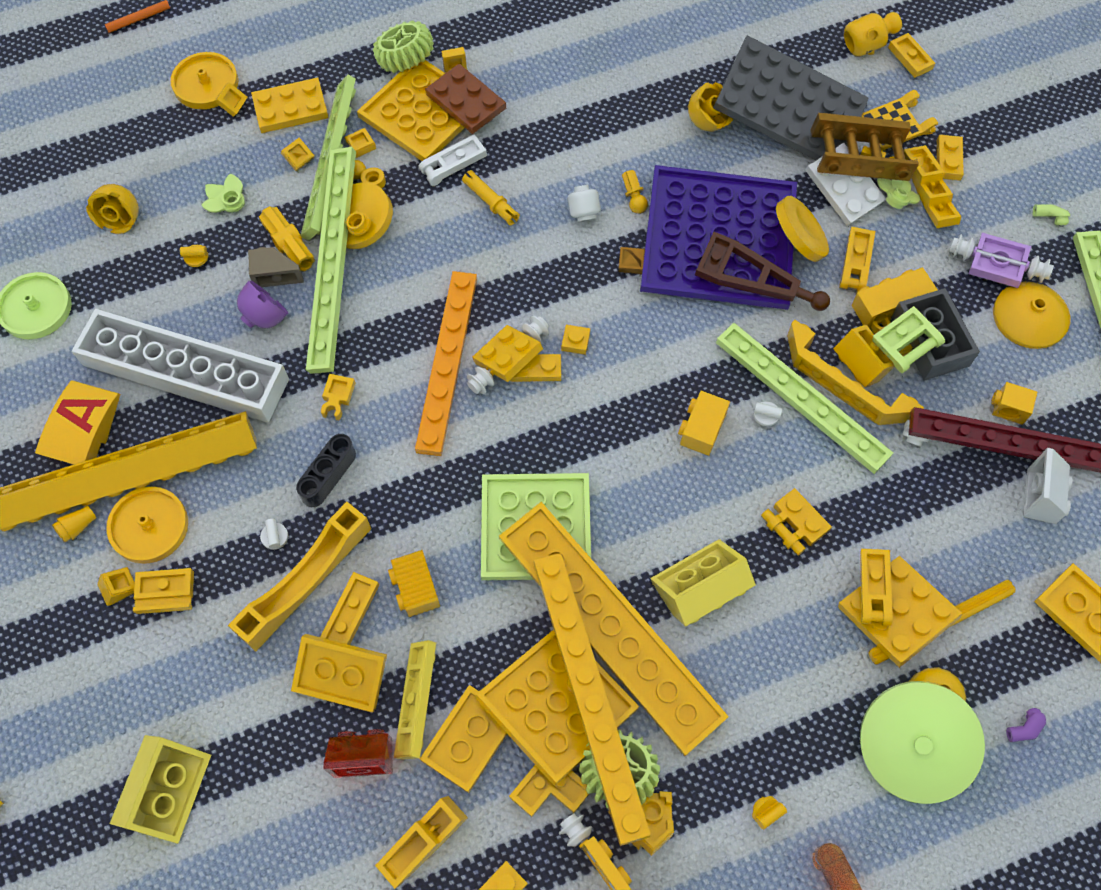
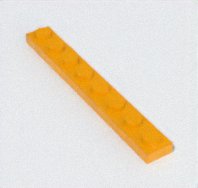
M452 271L415 451L418 454L442 457L477 284V274Z

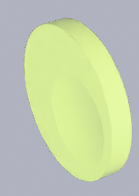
M34 272L21 275L9 282L0 292V324L9 334L17 338L38 339L45 337L61 327L68 318L72 305L70 293L65 285L51 274Z

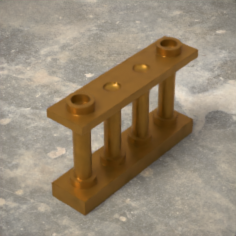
M818 113L810 130L811 137L824 138L826 152L817 167V172L910 181L919 165L918 161L905 160L902 144L911 130L910 122ZM834 139L846 140L849 154L836 153ZM857 141L868 142L872 156L859 155ZM880 144L892 145L894 158L882 157Z

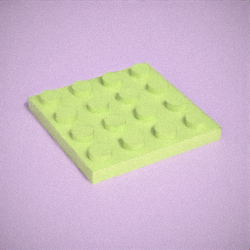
M589 473L482 475L481 580H534L501 542L499 535L540 502L547 507L591 558Z

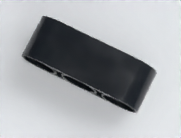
M336 434L330 438L299 479L296 490L306 506H320L355 460L356 451L349 436ZM341 447H348L347 450L342 453L337 452V450ZM327 467L332 468V470L329 473H321L322 470H324ZM316 488L313 494L305 495L309 489Z

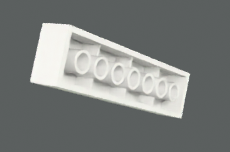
M99 309L94 310L71 351L85 367L234 413L246 411L248 417L269 423L289 381V377L282 364Z

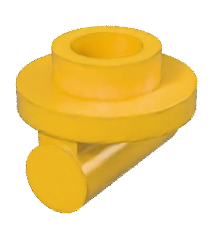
M191 245L189 247H180V255L188 266L199 267L208 260L206 246Z
M773 796L762 797L753 806L752 818L764 830L785 815L787 809Z

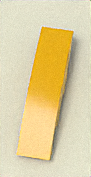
M926 145L903 149L905 160L919 162L911 179L935 227L942 228L959 225L961 215L952 204L953 193L943 181L945 172Z

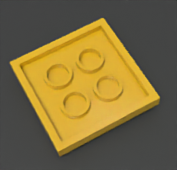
M898 556L890 562L893 610L891 626L882 625V622L861 623V586L840 601L838 608L900 668L958 621L962 616V612L901 556ZM872 604V610L882 611V605Z

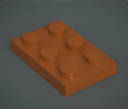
M461 64L456 65L425 88L426 95L471 134L477 132L507 109L506 102Z

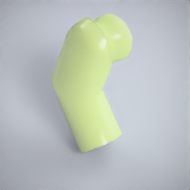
M1035 204L1033 206L1034 217H1055L1054 223L1056 225H1067L1069 223L1070 213L1066 209L1053 204Z

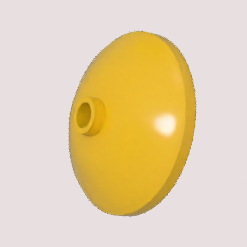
M1021 282L1019 288L1008 286L1001 291L993 306L994 320L1000 332L1007 339L1022 347L1042 349L1053 346L1066 335L1070 327L1071 317L1066 302L1053 289L1040 283Z

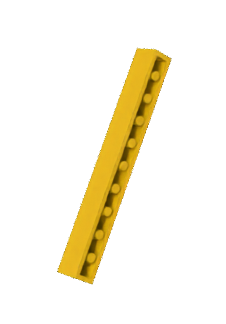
M246 411L1 487L0 530H11L17 524L26 521L33 523L48 514H62L71 507L80 504L83 506L90 505L99 498L105 496L115 497L123 493L124 490L143 488L149 485L150 482L159 479L162 481L169 480L178 473L184 471L194 472L203 465L210 463L219 464L235 455H248L254 449H257L256 436Z

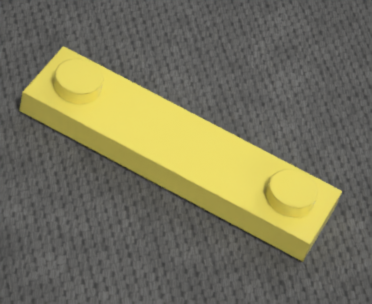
M427 640L411 643L394 758L401 760L420 758L432 670L435 661L436 642Z

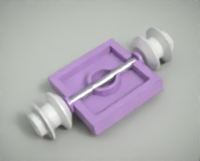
M985 233L981 234L978 245L975 248L973 237L965 241L962 239V234H960L959 239H953L949 252L953 253L952 258L959 254L963 256V261L970 258L972 254L974 258L969 274L1016 288L1020 286L1024 271H1027L1029 280L1036 276L1039 277L1040 283H1042L1044 279L1048 280L1054 267V265H1050V259L1045 263L1040 262L1039 256L1033 258L1031 262L1027 261L1031 249L1029 245Z

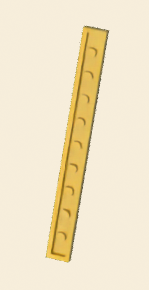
M559 553L534 560V567L619 844L622 846L649 838L651 833L562 554Z

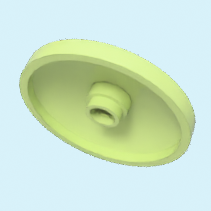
M910 681L885 690L871 703L861 724L860 746L868 770L885 790L906 801L932 804L949 800L967 789L981 769L985 754V740L980 721L965 700L952 690L939 684L925 681Z

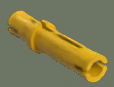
M470 170L467 172L471 176L470 178L464 174L462 182L487 203L494 214L501 216L508 225L515 224L511 220L512 218L516 222L518 221L520 214L507 204L506 198L494 192L474 171Z

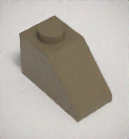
M260 247L248 250L249 276L251 281L260 287L304 283L299 265L275 248Z

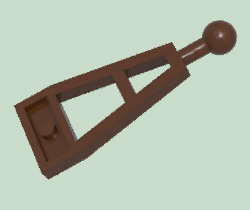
M713 232L695 272V276L725 287L791 302L796 296L810 302L811 307L816 311H824L830 305V297L826 292L817 291L813 293L799 287L801 283L799 279L738 241L717 232ZM732 252L762 270L757 282L722 274ZM768 275L790 288L776 287L765 284Z

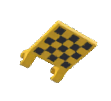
M916 90L908 92L897 100L866 111L861 116L910 122L911 130L904 142L921 135L933 134L936 131L935 126L938 125V121L934 117L928 118L919 125L908 107H914L918 104L917 99L920 95ZM880 144L881 151L892 147V145Z

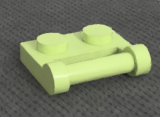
M914 306L873 335L872 341L901 373L907 371L913 362L932 348H938L945 343L943 335ZM925 333L928 336L926 341L904 357L899 353V351Z

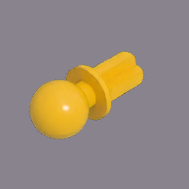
M634 170L626 171L622 174V178L627 190L625 195L626 197L631 196L629 207L634 213H643L648 208L646 197L640 195L644 188L640 187Z

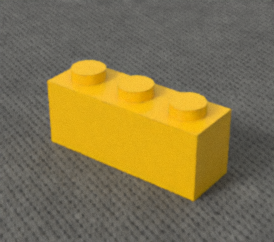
M923 267L914 271L910 269L896 278H886L873 287L866 286L861 288L856 293L851 306L862 324L871 328L874 321L877 324H881L885 317L891 320L899 302L931 293L938 289Z

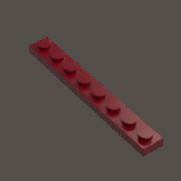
M917 407L910 411V436L1036 460L1047 448H1051L1070 467L1101 473L1100 443Z

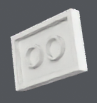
M845 143L835 148L836 153L849 154ZM822 157L808 165L805 169L847 227L886 200L870 177L817 172V167Z

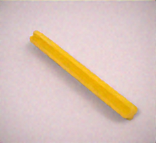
M1005 580L956 605L955 607L962 612V616L953 625L1013 595L1016 589L1012 582ZM878 646L868 652L874 664H879L889 659Z

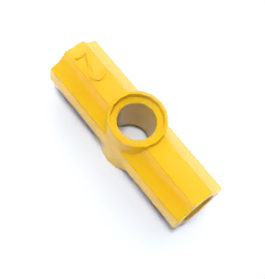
M269 206L263 209L259 219L269 232L278 251L282 254L284 253L286 257L298 264L301 271L310 269L315 259L303 243L296 227L292 223L289 224L277 207Z

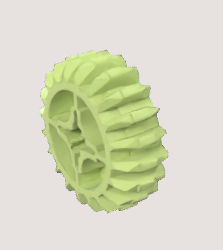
M404 21L402 24H396V26L389 27V30L382 32V36H378L376 38L377 41L373 44V52L378 65L385 69L386 72L392 71L396 73L398 70L403 72L405 69L410 70L411 67L418 66V63L425 61V57L431 55L430 52L433 50L434 44L433 37L426 25L421 24L420 21H410L409 23Z
M619 729L618 733L642 805L645 803L646 797L650 798L653 795L654 788L657 787L659 782L660 766L657 765V754H651V745L643 746V736L635 740L632 731L627 736H624L621 729ZM584 750L583 755L585 757L579 766V771L582 774L581 782L587 785V794L596 793L594 798L596 803L602 799L606 801L591 750Z

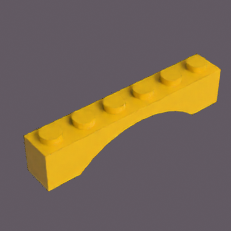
M346 502L327 521L313 546L293 570L272 589L249 603L229 623V628L256 652L371 530L367 517Z

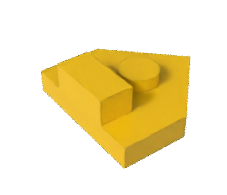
M660 791L659 793H653L650 798L646 797L645 803L642 804L651 836L632 842V844L638 850L643 847L651 856L674 833L671 806L672 792Z

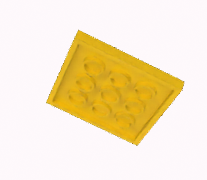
M426 60L418 63V66L411 67L410 70L405 69L403 72H399L357 111L358 118L421 161L439 153L464 129L460 123L426 95L425 88L445 74Z
M554 629L475 696V699L554 786L582 762L585 757L583 755L584 750H590V746H586L588 740ZM596 661L616 727L619 728L640 706Z

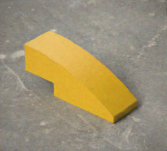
M449 796L440 798L422 819L416 821L375 865L376 868L396 889L468 817Z

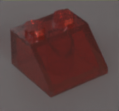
M382 729L368 730L367 735H355L353 731L339 732L338 737H329L323 769L333 778L393 774L392 737Z

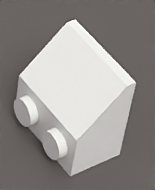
M1047 448L1027 469L1023 517L1057 524L1063 517L1069 514L1071 502L1068 500V491L1071 489L1073 479L1072 476H1069L1070 465L1054 449Z

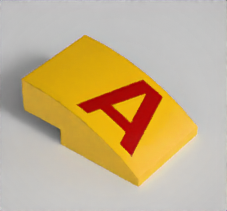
M71 380L58 398L47 419L35 453L70 464H78L97 458L101 443L106 444L121 394Z

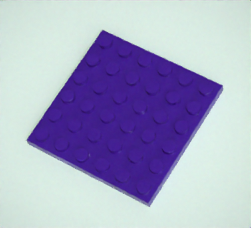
M655 165L640 292L788 310L790 301L717 285L695 276V272L713 232H717L738 241L792 275L794 246L779 223L776 205L786 196L796 198L797 182ZM732 252L722 274L757 282L762 270ZM768 275L765 284L776 287L790 288Z

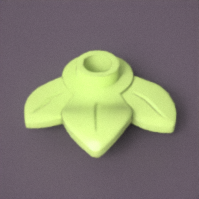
M229 174L225 179L224 185L206 184L205 191L208 200L202 203V207L213 213L224 210L227 212L239 211L245 204L242 194V182L235 175Z
M877 178L879 187L888 195L886 201L892 207L902 209L909 203H919L920 196L911 191L909 181Z

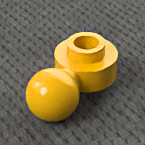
M355 160L353 179H361V182L373 183L381 189L385 186L386 179L381 169L376 167L366 169L363 162Z

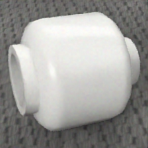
M588 185L574 187L575 192L570 193L567 197L570 215L573 218H577V221L596 218V214L601 211L598 191L596 189H589Z

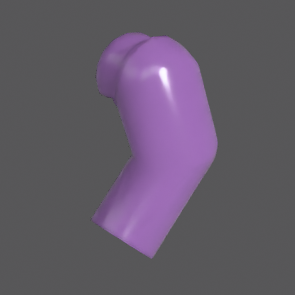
M1030 708L1026 712L1027 721L1023 726L1008 727L1006 729L1008 740L1010 742L1036 739L1046 725L1045 714L1040 709Z

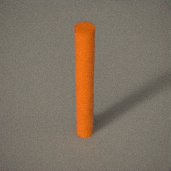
M164 0L104 25L108 33L168 10L170 6L167 0Z

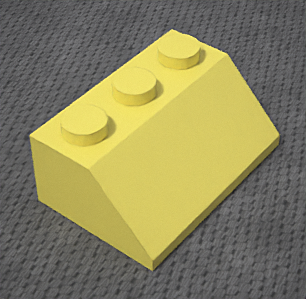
M720 539L650 578L672 615L685 627L697 622L701 617L721 608L728 601L745 594L747 590L756 586L747 559Z
M145 735L110 824L178 844L211 755L162 737Z

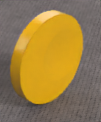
M200 52L186 57L177 64L171 75V87L176 98L185 106L193 109L218 107L219 105L214 101L224 86L230 82L237 88L239 82L237 71L231 60L215 52Z
M361 182L353 184L350 214L356 211L367 214L371 220V225L368 231L360 236H354L348 231L347 249H361L373 244L384 235L391 223L393 216L391 200L379 186L373 183Z
M786 196L776 205L777 217L784 233L793 246L804 257L813 262H818L829 253L827 238L811 211L793 196Z
M160 487L139 488L123 496L112 508L107 520V537L113 549L123 558L134 563H154L168 557L181 545L188 529V515L182 502L172 492Z

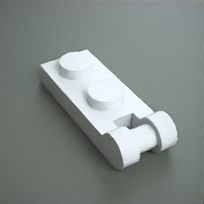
M474 134L423 160L419 164V169L424 175H427L428 182L432 186H436L442 179L486 157L487 151Z

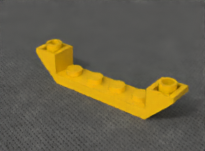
M795 319L791 323L787 336L793 366L875 424L905 423L907 420H910V411L914 407L924 409L916 399L904 393L900 394L891 407L888 406L882 398L872 395L859 382L852 381L843 375L837 367L830 366L818 354L807 350L811 346L816 333L809 326Z

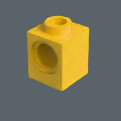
M1006 382L1001 390L996 389L991 400V404L994 405L992 415L1023 425L1033 413L1038 392Z

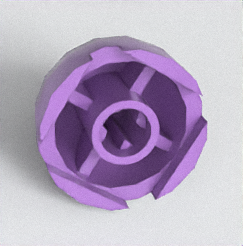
M249 280L238 294L237 307L242 313L240 319L251 328L254 325L262 329L272 328L279 324L288 314L286 308L279 301H275L266 290L253 281Z

